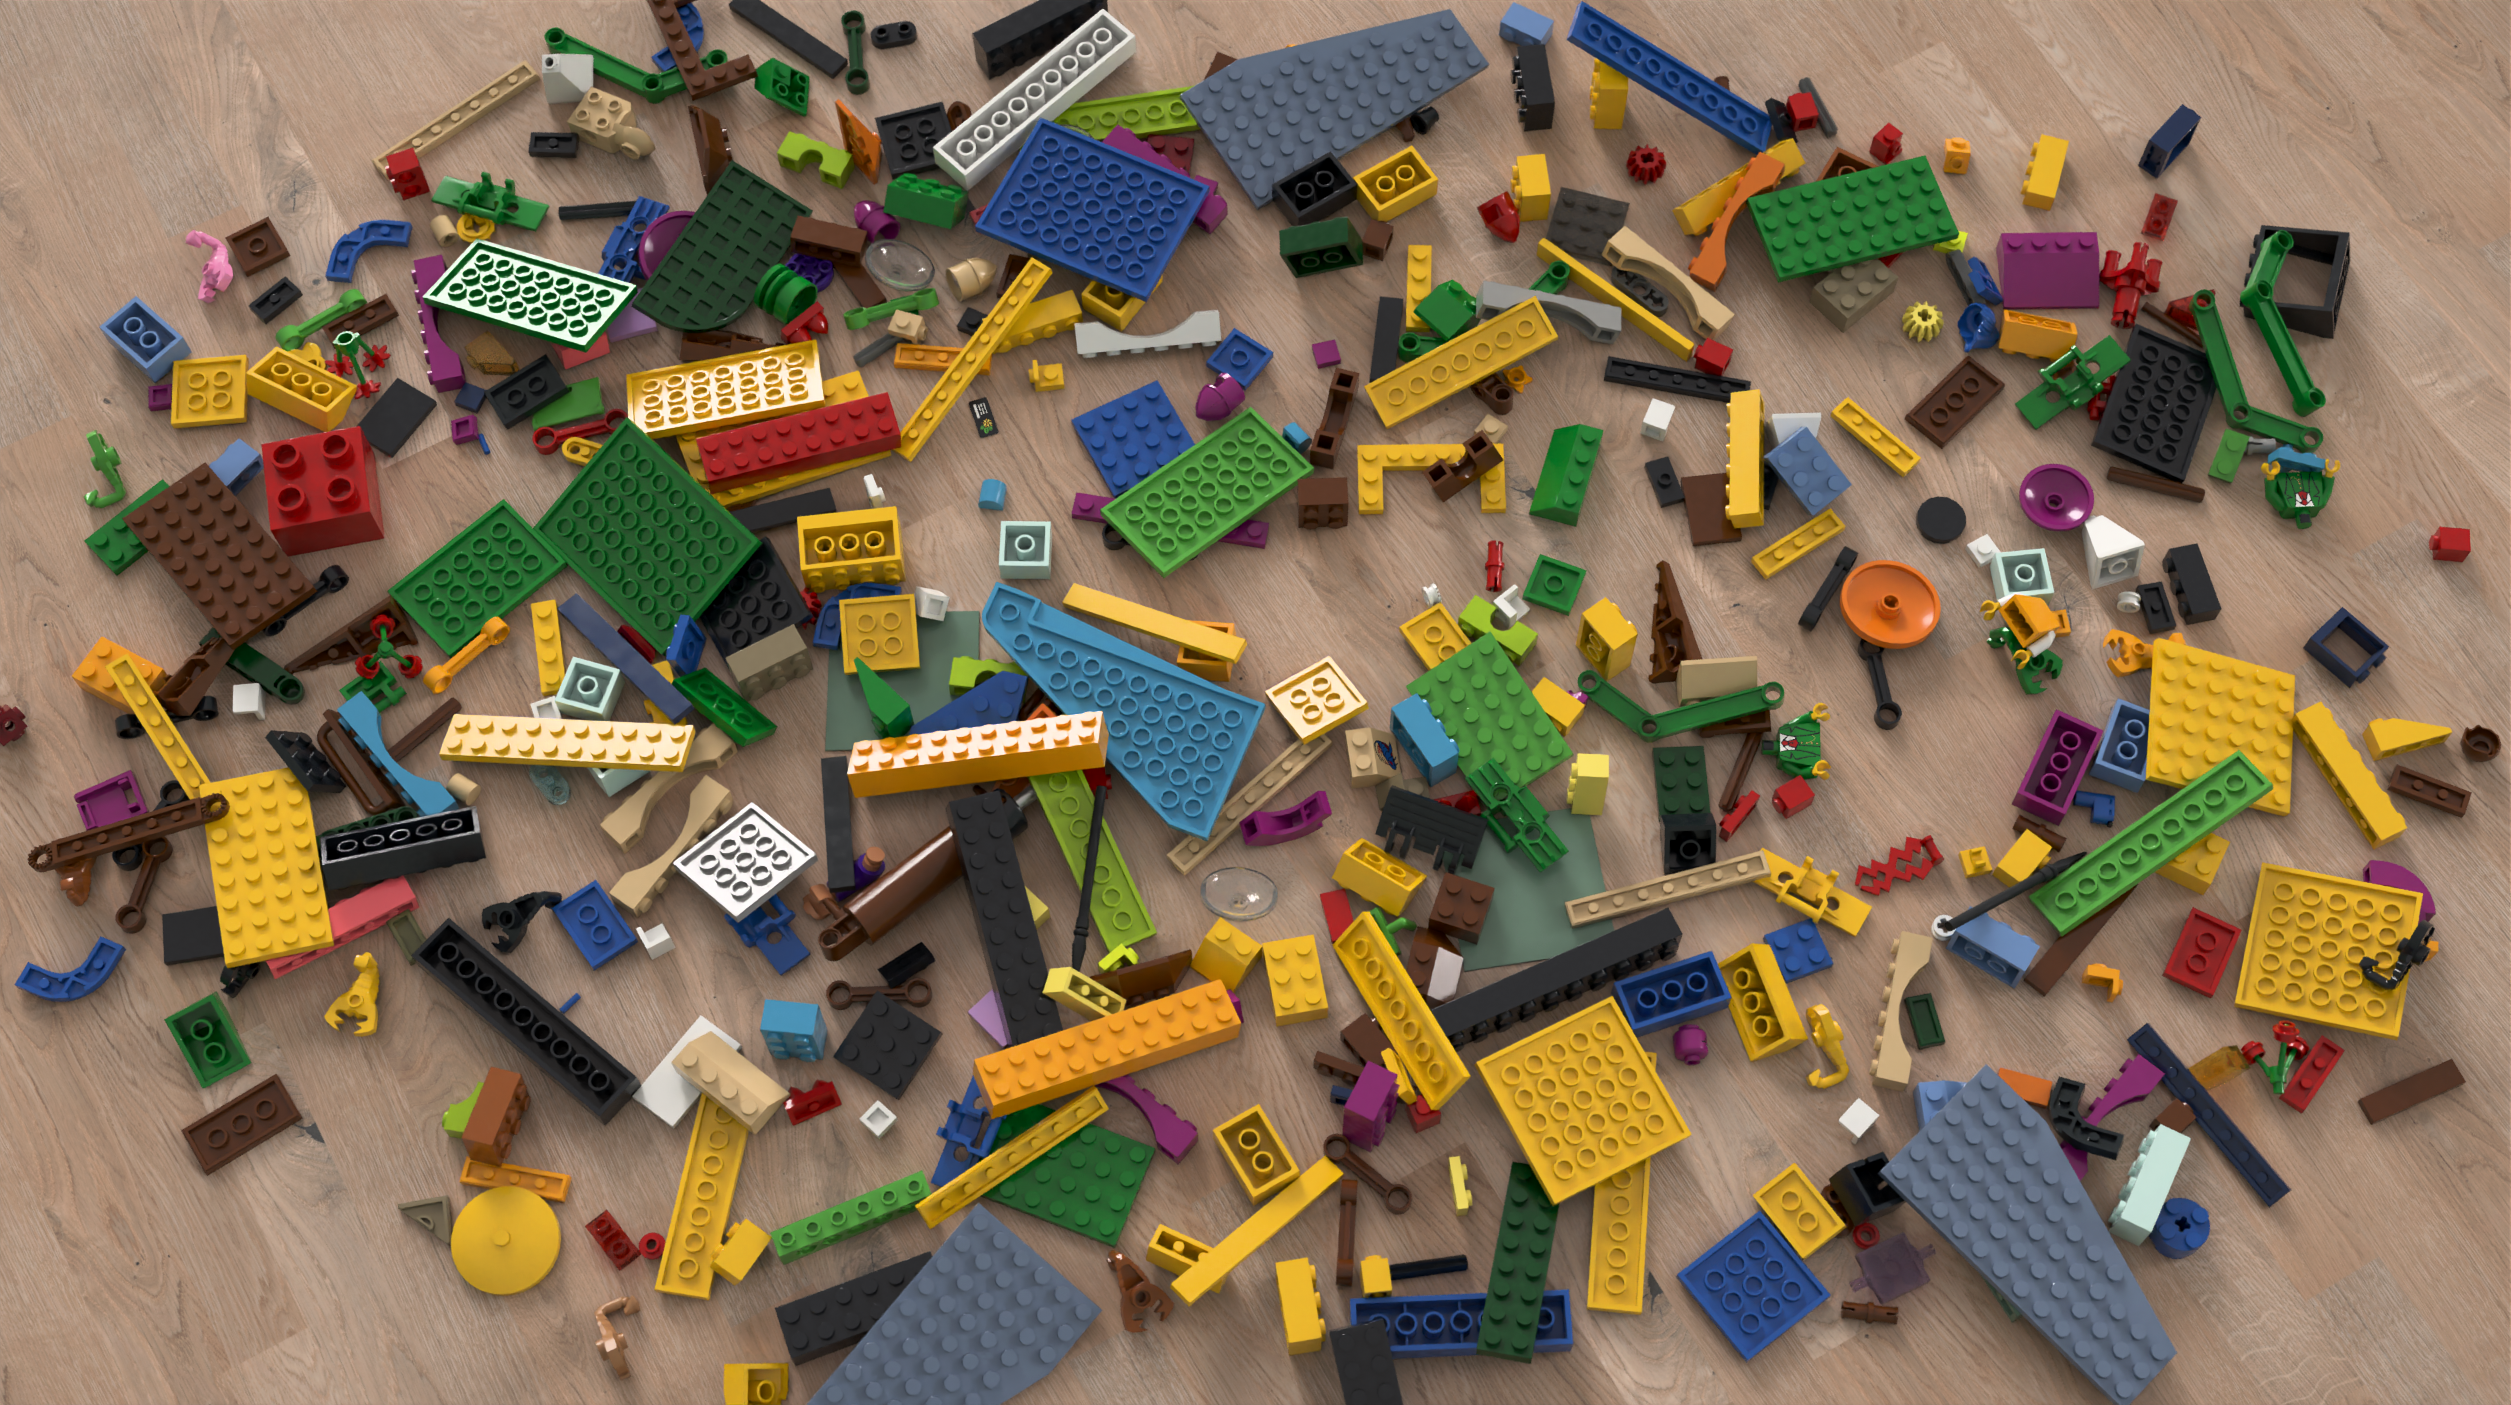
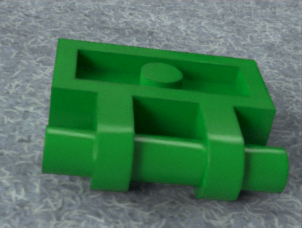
M382 661L379 662L380 668L374 678L366 679L358 676L339 690L347 701L360 691L370 701L384 693L386 697L373 704L379 714L389 706H395L400 702L399 699L407 693L402 686L394 691L390 689L397 681Z

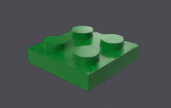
M1540 554L1523 593L1522 600L1569 616L1587 570Z

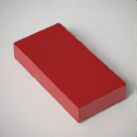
M1345 888L1320 894L1332 944L1354 922Z

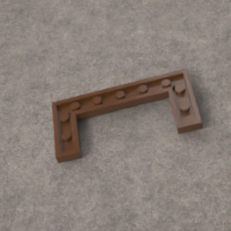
M646 0L692 101L758 77L749 54L707 70L704 69L676 9L697 0Z

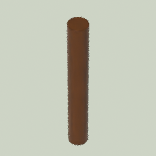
M2146 302L2143 305L2142 311L2200 348H2203L2200 335L2150 303Z

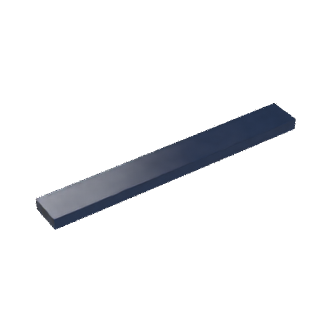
M577 593L557 608L560 614L617 669H620L621 673L674 725L694 710L693 705Z
M2146 1023L2127 1039L2139 1055L2165 1073L2161 1078L2162 1082L2176 1098L2192 1108L2193 1114L2197 1117L2195 1119L2196 1122L2269 1207L2291 1191V1188L2149 1023Z

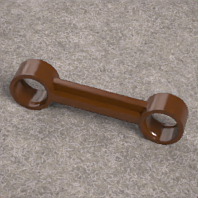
M165 836L143 842L142 849L146 855L128 904L119 908L115 916L117 924L126 933H137L146 924V916L142 912L160 863L168 860L173 852V847ZM165 842V848L161 853L157 855L150 854V848L153 844ZM131 912L139 913L138 920L130 926L123 925V919L127 914Z
M914 978L906 985L896 986L892 989L889 986L851 987L846 981L837 980L832 982L826 990L828 1002L836 1010H845L852 1003L870 1002L876 991H879L893 1001H908L910 1005L917 1008L928 1005L932 999L930 984L923 978ZM919 985L926 987L928 990L926 997L921 1000L910 998L909 992L913 987ZM838 988H845L849 990V997L843 1002H834L831 999L833 991Z
M1332 1134L1325 1139L1323 1145L1324 1156H1327L1334 1164L1342 1163L1385 1198V1206L1389 1212L1400 1215L1409 1210L1412 1194L1406 1186L1391 1184L1350 1150L1349 1140L1344 1135ZM1333 1141H1340L1345 1144L1346 1151L1342 1156L1335 1157L1329 1154L1327 1145ZM1395 1191L1403 1192L1408 1198V1203L1400 1208L1392 1206L1388 1201L1391 1193Z
M1342 1179L1336 1272L1337 1286H1352L1358 1180Z

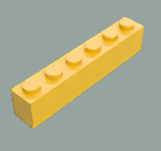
M1794 139L1783 140L1763 152L1785 164V172L1782 178L1785 176L1789 178L1799 172L1798 168L1805 164ZM1748 163L1672 210L1685 235L1694 234L1698 236L1707 231L1706 226L1714 223L1717 217H1722L1725 212L1723 210L1725 202L1729 197L1733 198L1736 193L1734 189L1740 177L1744 178L1748 172L1746 170Z
M1760 389L1733 392L1731 393V403H1727L1728 417H1730V423H1727V434L1730 438V443H1727L1726 450L1730 463L1726 464L1727 477L1730 478V484H1726V495L1729 499V505H1726V517L1728 520L1731 519L1735 529L1764 525L1763 457L1765 402Z
M2320 701L2295 713L2291 719L2294 733L2372 848L2375 850L2399 838L2407 829L2403 816L2396 812L2388 794L2381 790L2376 782L2375 775L2362 762L2360 753L2353 749L2344 730L2340 729L2333 720L2331 711L2325 708Z

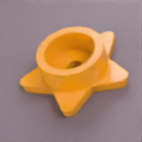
M1522 365L1510 370H1503L1506 378L1505 383L1514 388L1519 394L1523 392L1524 385L1533 381V378L1526 375Z

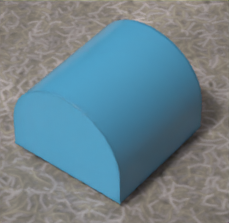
M1295 422L1284 427L1282 437L1301 455L1309 448L1312 439Z
M995 479L984 480L982 482L978 507L1003 511L1007 491L1005 483Z

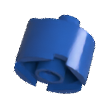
M2171 1198L2163 1204L2153 1230L2149 1234V1238L2160 1254L2171 1259L2185 1258L2195 1253L2207 1240L2210 1233L2209 1214L2205 1208L2190 1199Z

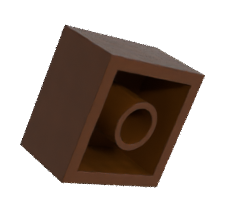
M1347 477L1298 479V528L1308 530L1318 527L1339 529L1343 526H1348Z
M1445 872L1429 917L1428 929L1440 931L1445 935L1477 945L1493 900L1495 888Z

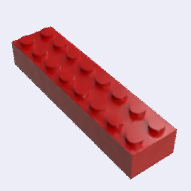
M885 392L697 438L696 441L710 494H715L900 448L901 433L889 394Z

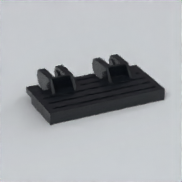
M1392 785L1375 835L1386 838L1388 830L1391 828L1384 850L1387 853L1393 850L1397 834L1405 836L1399 852V856L1403 859L1407 856L1413 836L1416 837L1413 848L1434 855L1436 847L1439 845L1433 869L1438 871L1441 868L1445 851L1454 854L1448 867V873L1454 875L1461 854H1464L1461 866L1472 869L1489 820Z

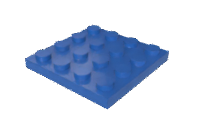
M1158 380L1071 419L1073 428L1115 499L1195 445Z
M1761 1211L1750 1217L1676 1276L1746 1363L1831 1296Z

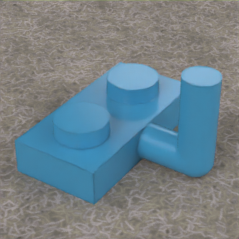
M2284 444L2283 447L2268 455V464L2272 465V461L2278 462L2281 473H2288L2291 470L2298 472H2320L2325 468L2326 459L2318 458L2313 453L2301 454L2294 452L2292 445Z

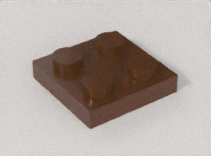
M269 217L225 237L247 277L290 257L286 246Z

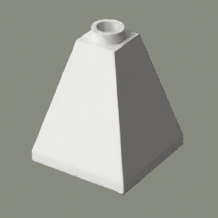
M542 55V76L548 104L581 102L590 87H593V55Z
M1821 413L1772 414L1765 424V432L1772 449L1801 427H1807L1816 438L1821 421Z
M2094 515L2089 516L2083 523L2082 538L2092 590L2138 576L2145 546L2144 542L2103 515L2098 517Z

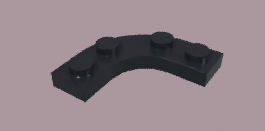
M2059 1077L2050 1099L2049 1108L2050 1121L2055 1131L2075 1149L2117 1160L2124 1141V1134L2087 1123L2078 1111V1106L2085 1091V1083Z

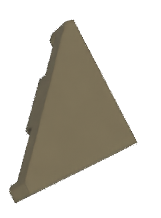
M448 1195L398 1204L400 1211L451 1246L453 1230L450 1198Z

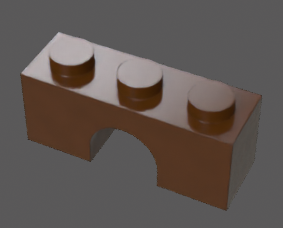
M1483 430L1462 443L1465 447V454L1459 461L1447 464L1441 458L1422 472L1443 503L1503 461V458Z

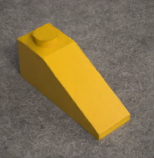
M2382 718L2368 723V727L2362 736L2373 760L2377 761L2444 743L2452 734V730L2448 727L2396 718L2384 721Z

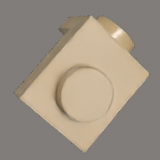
M896 310L888 332L890 335L911 340L912 344L920 345L921 340L924 341L926 339L928 328L925 326L922 316Z

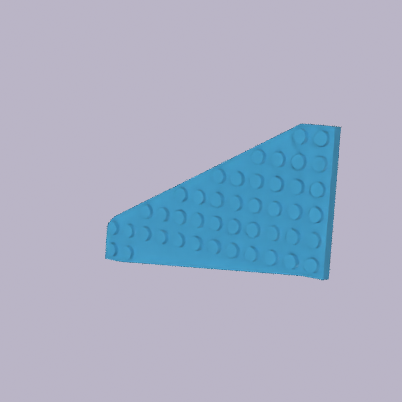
M996 582L982 611V621L987 633L1064 715L1102 711L1109 734L1106 760L1169 828L1208 842L1265 711V704L1223 689L1046 605L1038 598L1016 588Z

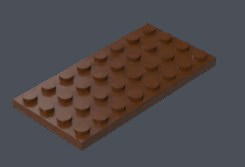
M206 462L122 518L127 527L232 650L317 592L311 582Z

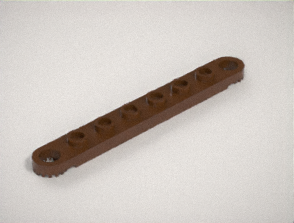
M212 793V795L209 794L203 798H194L51 841L49 844L34 847L35 849L31 850V854H28V864L37 872H47L217 821L228 814L230 803L222 794ZM221 802L222 805H220L221 808H218L219 810H216V812L210 811L214 803ZM43 854H47L48 857H46L47 860H44L45 863L42 862V864L39 863L38 865V858Z

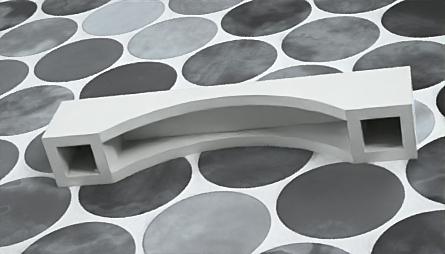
M1218 310L1193 312L1176 327L1148 336L1120 333L1108 328L1099 321L1075 323L1077 353L1083 354V358L1096 357L1097 352H1106L1107 355H1119L1121 350L1130 349L1131 353L1145 352V348L1154 347V351L1168 350L1170 345H1178L1179 349L1193 347L1192 343L1202 342V346L1217 345L1216 341H1221Z

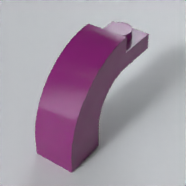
M1317 791L1298 805L1276 812L1254 811L1240 821L1239 824L1245 845L1269 846L1296 840L1323 827L1322 821L1331 816L1332 811L1326 792Z
M2370 860L2363 868V882L2423 893L2418 924L2422 920L2429 922L2436 914L2434 901L2429 890L2415 874L2406 868L2394 863Z

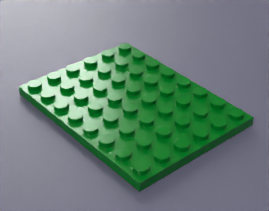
M627 417L533 527L573 570L664 656H666L668 646L671 645L674 636L673 629L675 624L678 623L680 614L690 615L695 622L762 544L759 539L640 427Z

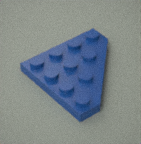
M1001 671L913 725L909 735L1018 721L1028 677Z

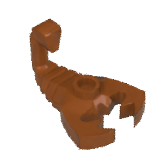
M97 857L54 869L61 875V890H66L67 898L77 907L82 906L89 897L92 881L91 869Z
M1111 1250L1106 1261L1111 1270L1117 1271L1118 1285L1122 1294L1120 1309L1124 1329L1132 1333L1147 1331L1146 1328L1139 1327L1144 1319H1132V1316L1137 1313H1143V1310L1148 1307L1152 1308L1156 1301L1160 1300L1154 1312H1162L1160 1321H1164L1173 1310L1174 1303L1163 1290L1149 1282L1144 1272L1132 1260L1116 1250Z

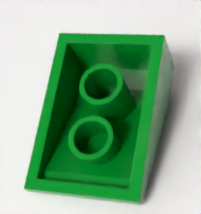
M857 657L854 659V663L872 717L871 722L875 726V734L880 739L903 737L915 725L910 705Z
M217 991L164 1019L203 1089L252 1063L232 1018Z

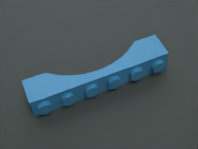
M362 691L337 709L341 716L338 719L339 723L347 732L352 730L356 734L353 739L362 750L366 747L372 753L369 758L377 768L383 766L388 772L385 774V777L394 787L398 784L402 788L403 792L400 794L409 805L414 803L419 808L416 811L419 817L460 809L455 799L440 782L429 781L415 776L403 769L391 758L383 743L381 731L382 717L377 708Z

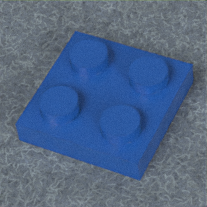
M1234 328L1206 361V367L1219 375L1221 373L1229 374L1246 391L1273 358V352Z
M680 614L678 623L675 624L673 629L674 636L671 645L668 646L666 651V660L681 677L697 671L707 638L690 615Z
M1812 918L1771 932L1763 937L1765 944H1769L1786 984L1833 966V961L1814 922H1812Z

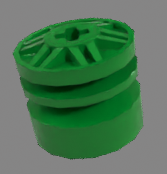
M777 264L765 273L757 285L754 303L755 306L764 310L767 314L774 315L776 320L787 325L815 303L818 290L815 284L804 277L798 276L796 272L790 270L787 266Z

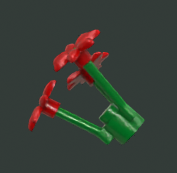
M351 331L340 333L336 340L333 341L336 348V354L333 355L334 361H325V364L330 367L326 371L332 374L336 372V376L341 378L343 372L347 375H353V371L350 368L354 367L360 381L354 398L360 399L363 396L369 398L371 396L370 393H378L380 391L381 382L373 384V380H365L355 355L358 353L360 345L366 351L363 355L367 358L362 366H370V371L374 372L377 365L384 368L385 363L383 360L391 357L389 353H385L387 346L384 345L378 349L376 345H373L371 349L361 339L359 333L354 334Z

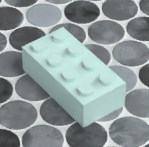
M2162 1124L2155 1131H2149L2147 1137L2142 1140L2138 1152L2140 1155L2130 1167L2128 1172L2130 1178L2127 1184L2123 1185L2118 1195V1199L2121 1200L2117 1207L2113 1208L2109 1216L2108 1222L2112 1223L2109 1229L2110 1233L2137 1246L2148 1237L2153 1230L2191 1138Z

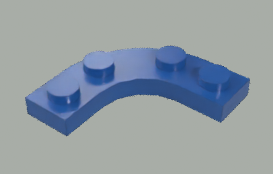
M692 3L676 9L696 52H698L704 38V27L698 10ZM668 46L651 56L653 63L661 72L677 67Z
M373 220L358 225L359 228L348 235L345 233L332 250L325 275L327 281L351 283L359 256L373 246L408 247L413 228L411 222Z
M860 583L846 587L847 590L835 597L832 596L819 614L813 638V647L838 650L841 640L839 600L901 595V587L878 583Z
M100 936L88 958L77 969L59 974L28 962L14 985L23 991L49 1001L67 1002L80 999L94 992L109 978L126 949L122 945Z

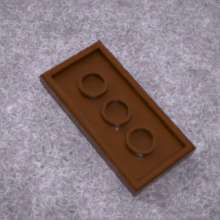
M1968 355L1905 416V420L1943 449L2004 389L2005 384Z
M275 1074L181 1131L205 1174L210 1175L300 1121L303 1117L280 1077Z

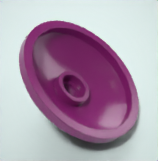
M2046 464L2033 469L2026 475L2020 486L2019 502L2025 515L2034 524L2046 530L2061 532L2075 529L2088 519L2094 506V493L2088 480L2077 470L2062 464ZM2053 503L2056 507H2052L2049 504Z

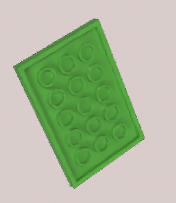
M1491 631L1406 686L1411 696L1417 693L1421 700L1425 699L1429 703L1432 710L1431 714L1435 720L1439 719L1443 723L1446 730L1445 734L1449 740L1453 739L1457 743L1460 750L1458 752L1457 765L1465 777L1494 758L1514 784L1522 788L1574 756ZM1498 789L1494 792L1493 796L1497 801H1504L1508 798V793L1503 789Z

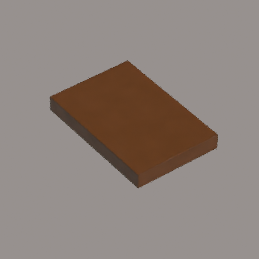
M1727 473L1681 477L1680 483L1685 497L1684 504L1692 546L1741 541V528L1735 529L1731 519L1728 520L1726 517V505H1729V499L1726 495V484H1730V478L1727 477Z

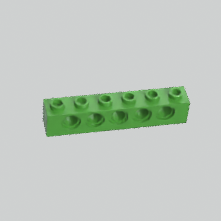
M919 1171L770 1232L783 1265H786L917 1211L915 1205L932 1193L923 1171Z

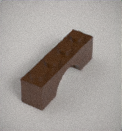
M1336 367L1329 389L1324 416L1319 429L1316 430L1311 445L1310 464L1334 469L1359 389V373Z

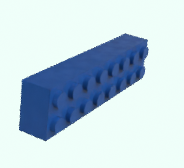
M1569 1289L1544 1290L1533 1353L1571 1351L1573 1333ZM1487 1293L1352 1298L1349 1305L1350 1325L1383 1318L1393 1359L1478 1355L1476 1354Z

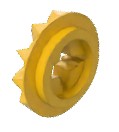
M466 213L457 223V232L463 242L467 241L472 244L476 238L481 240L490 239L491 234L495 232V224L492 220ZM474 222L480 227L478 233L473 230Z

